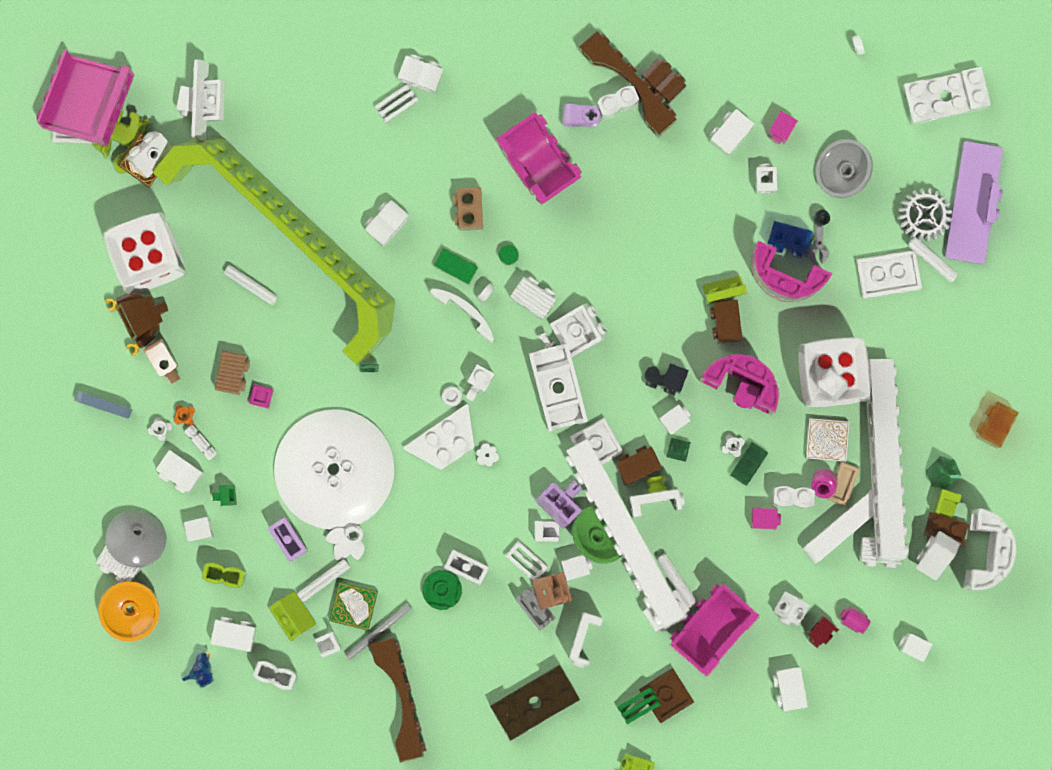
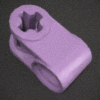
M563 105V126L595 127L600 123V111L594 106ZM590 113H594L595 116L592 121L587 117L590 116Z

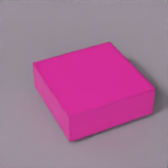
M254 384L249 404L269 409L274 389Z

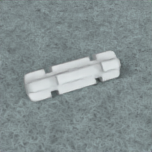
M193 425L189 426L184 431L185 435L188 438H192L191 442L201 453L204 452L203 455L207 460L213 459L217 452L209 447L210 444L200 433H197L198 430Z

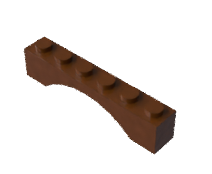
M596 31L579 46V52L591 65L612 70L622 76L631 86H634L642 103L645 124L659 138L676 123V113L672 108H666L663 105L661 96L657 92L653 93L648 88L650 87L649 83L643 77L640 79L635 74L637 71L631 63L626 64L622 59V53L617 48L613 49L609 45L610 41L603 33L600 35Z
M394 638L372 643L370 647L374 663L391 678L401 699L402 723L399 735L395 741L399 761L404 762L423 757V752L427 751L424 739L420 740L418 732H421L422 729L419 719L415 720L413 712H417L414 700L410 701L408 693L412 692L409 680L405 681L403 673L407 671L404 660L400 661L398 653H402L399 641L395 642Z

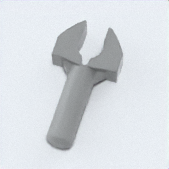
M816 226L815 247L809 249L808 257L814 264L816 263L815 255L818 250L822 254V264L829 257V250H825L823 247V226Z

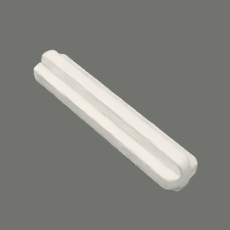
M914 237L909 242L908 247L946 280L952 283L957 278L958 274L921 241Z
M231 265L225 269L224 274L268 304L273 305L277 300L276 295Z
M663 554L658 557V563L688 608L694 606L697 603L696 599L668 556Z
M345 559L340 561L298 592V597L301 601H306L347 571L350 565Z

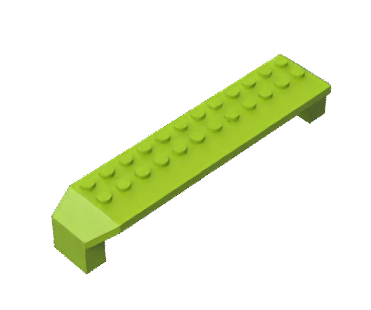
M223 137L206 139V141L192 140L173 146L154 169L153 173L168 186L182 181L194 165H211L357 303L359 332L342 352L356 365L367 359L391 333L395 299Z

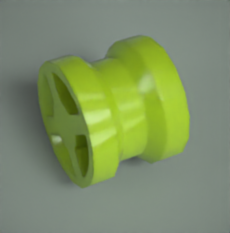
M666 476L647 478L646 483L649 484L648 494L668 491L664 483Z

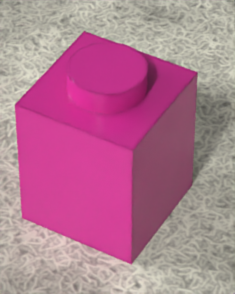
M780 111L767 135L771 136L770 140L773 142L785 144L798 120Z
M743 376L736 390L733 402L741 408L752 409L761 384Z
M752 508L751 529L776 530L777 526L781 525V514H778V509Z

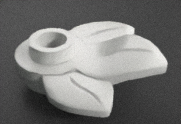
M351 524L346 528L337 527L330 531L326 537V541L335 544L334 557L336 560L344 559L350 554L356 560H359L364 553V545L361 541L363 531L358 525ZM350 531H356L357 536L351 538L349 536Z

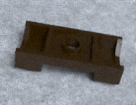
M558 665L493 703L490 707L509 740L512 741L541 722L578 702L580 699L563 669ZM532 697H538L541 700V705L538 708H532L529 705V700Z

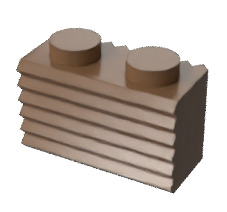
M222 350L215 385L216 391L240 395L241 391L244 392L246 387V380L243 379L244 372H248L250 367V360H247V355Z

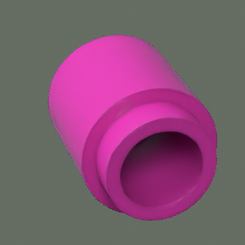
M852 606L848 609L845 607L839 616L841 624L861 634L867 630L871 622L867 615Z

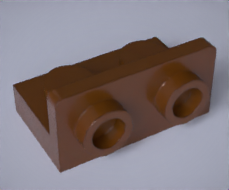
M929 512L923 536H927L928 541L931 536L935 537L940 531L960 543L959 547H964L969 524Z

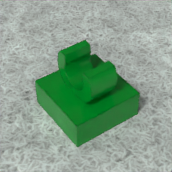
M235 485L219 486V492L212 493L213 501H220L221 506L237 505Z

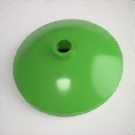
M597 506L587 507L576 516L572 526V536L577 549L592 562L599 564L615 562L623 554L618 555L614 547L617 544L614 537L609 538L604 529L607 524L604 519L599 520L594 510L597 509Z

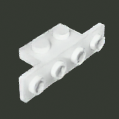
M195 59L193 67L191 137L198 141H206L207 122L224 121L225 81L208 80L209 63Z

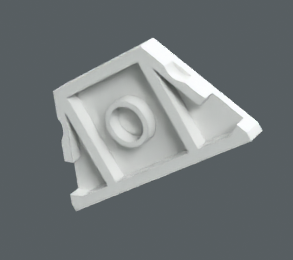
M467 404L403 447L405 451L443 470L474 448L469 406Z

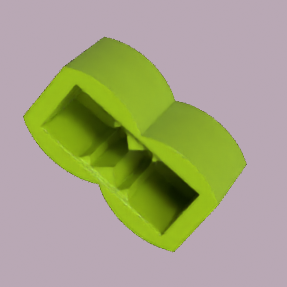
M207 563L204 565L202 579L209 583H223L231 588L244 587L247 573L239 568H226L221 564Z

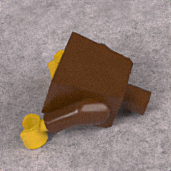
M133 292L119 296L116 300L107 299L105 301L106 304L113 302V307L107 310L111 312L118 311L132 342L136 341V344L127 345L126 350L133 346L135 352L131 356L137 355L140 348L142 349L152 342L159 332V325L163 321L161 314L168 312L167 304L165 301L155 304L151 296L145 297L143 294Z

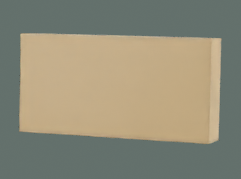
M840 462L836 473L838 479L836 493L832 497L827 498V500L846 506L860 469Z

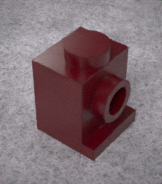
M822 616L808 632L807 636L810 637L808 641L816 648L823 643L826 645L833 637L831 633L833 631L837 633L839 629Z

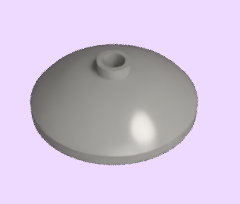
M842 139L830 144L821 153L817 161L816 178L819 186L824 192L836 198H848L858 194L868 184L872 175L873 161L871 154L864 145L851 139ZM852 169L851 174L847 175L848 171Z
M138 510L126 511L116 516L110 522L105 536L106 547L110 555L117 562L133 568L145 567L157 561L163 554L166 546V532L161 522L153 515ZM138 531L141 533V535L137 536L134 534V532Z

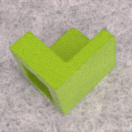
M943 489L940 490L933 513L953 518L957 503H960L962 495Z

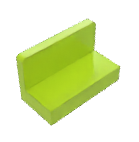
M295 591L268 608L290 642L316 625V622Z

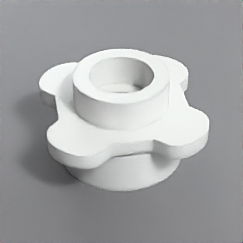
M156 417L152 426L148 428V433L158 437V440L163 441L166 439L167 432L172 429V425L163 422L160 417Z
M727 435L725 437V446L722 447L723 453H730L734 457H739L741 455V447L745 443L744 440Z

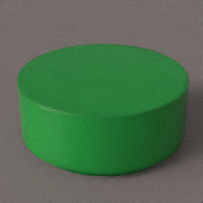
M505 245L499 251V259L505 265H513L519 258V252L513 245Z

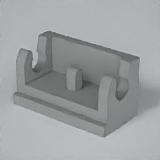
M532 587L515 599L539 631L555 619L548 608L540 610L536 593Z

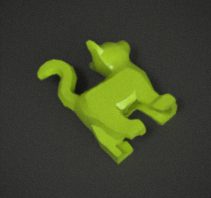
M121 110L108 147L92 143L97 151L104 154V158L107 159L111 151L112 141L128 148L138 132L143 135L145 134L150 123L149 120L139 117V114L131 112L129 116L131 119L128 125L121 123L123 111ZM120 154L114 159L113 166L116 172L125 174L126 172L117 166V163L123 156V154Z

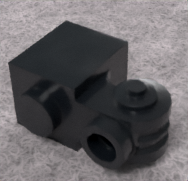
M670 363L667 372L664 375H660L659 369L651 366L645 371V385L654 389L659 386L664 388L665 393L675 396L676 393H681L689 370Z

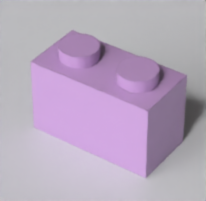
M286 517L268 528L289 562L295 561L308 552Z

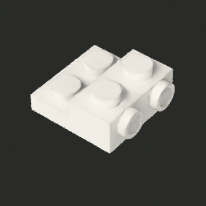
M588 303L579 306L550 324L560 343H568L571 358L607 338L605 336L607 333L605 326L602 323H598L595 318L597 312Z

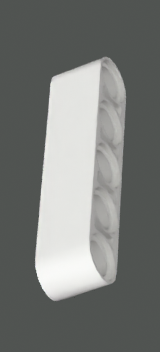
M872 489L802 548L814 564L822 560L874 515Z

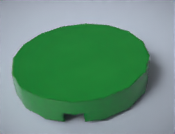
M438 570L431 573L425 579L422 586V594L426 603L432 608L448 610L460 601L462 585L459 578L452 572Z

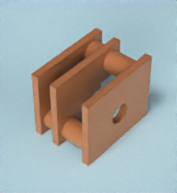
M564 572L532 581L540 610L572 601Z

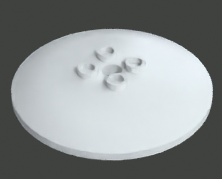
M323 410L301 419L282 439L274 463L277 490L287 508L307 524L329 530L337 527L346 528L351 524L359 525L371 518L388 498L395 473L392 450L382 432L368 419L346 410ZM330 464H338L340 470L336 475H331L328 472Z

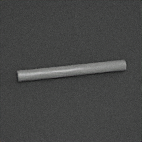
M408 603L402 606L345 654L349 660L354 658L412 609Z

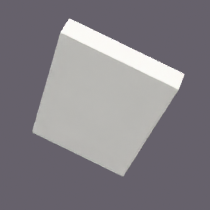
M913 250L856 259L862 299L922 290L917 255Z

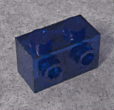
M774 221L767 244L777 248V253L782 254L783 251L791 253L790 256L802 259V256L808 257L814 233L811 230Z

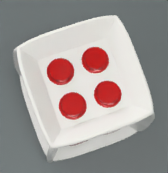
M161 212L133 219L103 233L113 267L123 286V290L127 294L153 289L186 274L183 259L173 232L167 223L165 215Z
M864 338L821 340L801 344L798 347L801 391L806 408L846 405L860 401L866 402L870 399V375ZM830 369L844 379L848 385V389L836 403L824 395L817 386L818 382Z

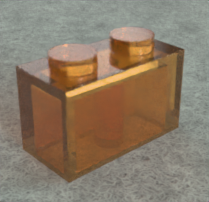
M998 401L993 405L990 404L985 412V415H987L984 422L981 421L976 429L978 433L976 438L996 449L1001 448L1019 412Z

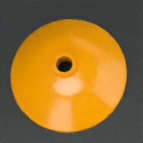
M124 581L113 585L104 593L99 604L98 614L101 625L109 635L121 641L132 642L145 638L154 630L159 620L160 607L155 594L147 586L139 582ZM128 606H133V607H134V611H133V612H129V611L127 610V607H128Z

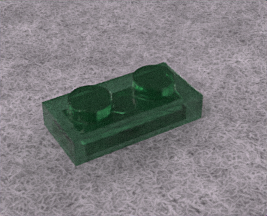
M751 442L729 476L747 486L768 455V452Z

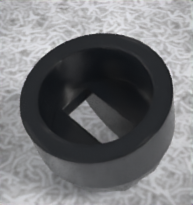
M823 209L815 212L813 215L814 224L817 226L828 224L830 221L829 213ZM824 216V220H818L819 217Z

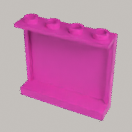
M64 50L62 56L58 59L57 70L51 77L50 88L44 95L42 109L37 113V123L44 130L108 147L135 74L130 67L124 65L121 68L72 56L67 50Z

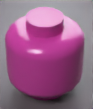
M828 469L816 471L811 481V489L815 491V495L824 499L832 497L836 493L838 485L836 474Z

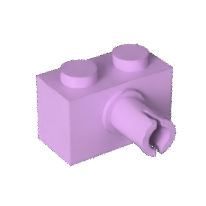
M572 481L564 491L553 482L534 500L562 529L569 525L582 511L572 501L582 490L580 485L573 490L578 484L576 481Z

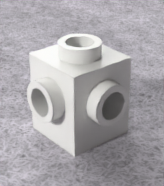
M784 592L773 613L780 616L779 621L788 626L790 623L799 626L810 605Z

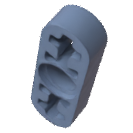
M78 391L74 399L76 402L127 419L130 418L132 413L130 408Z

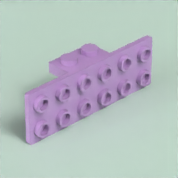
M968 141L963 143L951 216L952 221L950 222L945 253L946 259L981 265L985 264L991 225L998 221L1000 209H997V203L1001 201L1003 190L1000 189L1001 184L998 183L1003 155L1002 147Z

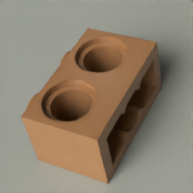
M481 187L457 188V194H453L454 206H458V214H454L455 226H459V231L483 230ZM465 195H471L474 199L472 203L465 204L462 198ZM465 215H472L474 221L471 224H466L463 221Z

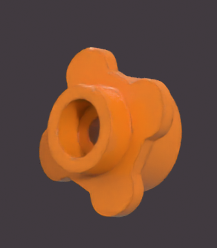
M178 405L175 408V424L193 425L194 421L192 418L195 409L192 406L186 408Z

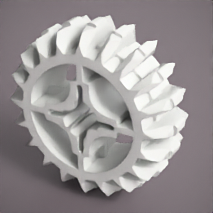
M924 188L919 190V194L916 190H913L912 196L909 194L905 196L907 201H901L900 204L905 208H899L898 212L904 215H900L898 220H904L900 227L907 226L908 229L904 233L908 234L911 231V239L918 235V240L922 241L923 236H925L926 242H929L931 235L936 240L938 239L937 233L942 236L945 234L943 229L947 230L949 228V225L945 222H951L952 218L946 215L951 214L952 210L945 209L950 203L943 204L942 201L946 197L942 196L939 199L937 197L939 191L931 195V188L927 190L926 194ZM929 200L933 202V204L928 207H925L921 203L918 204L916 201ZM911 205L916 213V219L911 222L909 216ZM937 207L940 211L939 224L935 222L936 219L933 215ZM929 209H932V210L928 213L927 218L921 219L920 221H918V220L921 218V215H922L925 211H928ZM924 223L933 229L925 231L918 229L917 226Z

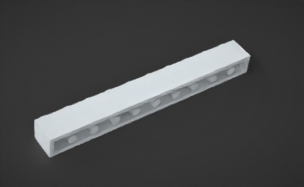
M869 359L870 399L867 401L876 562L901 561L906 559L908 546L905 544L904 539L907 528L906 524L903 523V516L905 515V504L902 503L904 485L901 483L903 466L900 464L899 459L902 448L901 444L898 443V436L900 435V425L897 424L899 405L896 404L898 386L895 384L894 378L897 374V368L894 365L893 359Z
M588 439L568 449V456L565 457L571 468L575 466L578 471L575 474L580 485L585 484L588 490L585 494L589 502L594 501L597 509L594 510L599 520L604 519L607 524L604 527L609 538L614 537L617 543L614 547L618 555L623 554L626 562L623 563L629 574L633 572L636 580L633 582L638 591L643 590L646 596L643 600L647 608H653L656 614L653 618L657 626H662L666 629L685 618L684 613Z

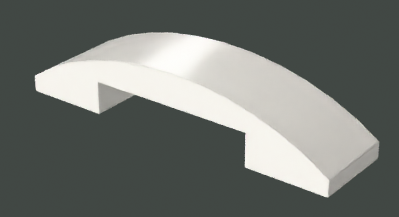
M431 289L430 294L446 306L452 301L478 322L480 326L476 329V332L492 344L494 342L488 324L472 305L450 292Z

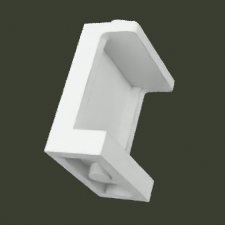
M679 489L632 496L629 498L632 518L642 516L641 504L674 500L675 511H680L682 509L681 506L685 505L683 493H679Z
M582 613L569 659L573 660L572 665L584 668L585 664L589 665L590 661L579 658V654L589 623L601 626L603 618Z

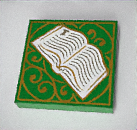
M339 582L329 621L369 631L378 591Z

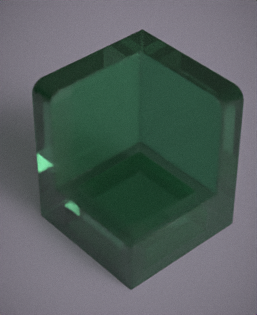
M942 456L926 470L932 487L945 490L961 476L956 461Z

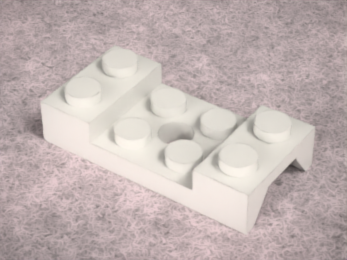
M982 67L930 80L915 81L902 86L910 110L911 125L989 108L991 105ZM948 92L951 95V100L948 102L942 101L940 94Z
M568 343L528 353L548 431L588 422ZM555 382L563 383L564 390L561 393L553 391L552 387Z

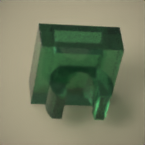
M671 438L666 458L686 462L691 442Z

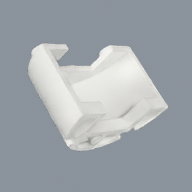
M975 509L971 510L970 530L989 532L986 571L965 570L963 590L968 591L988 589L997 585L1010 572L1016 556V543L1013 533L1003 519L990 511Z

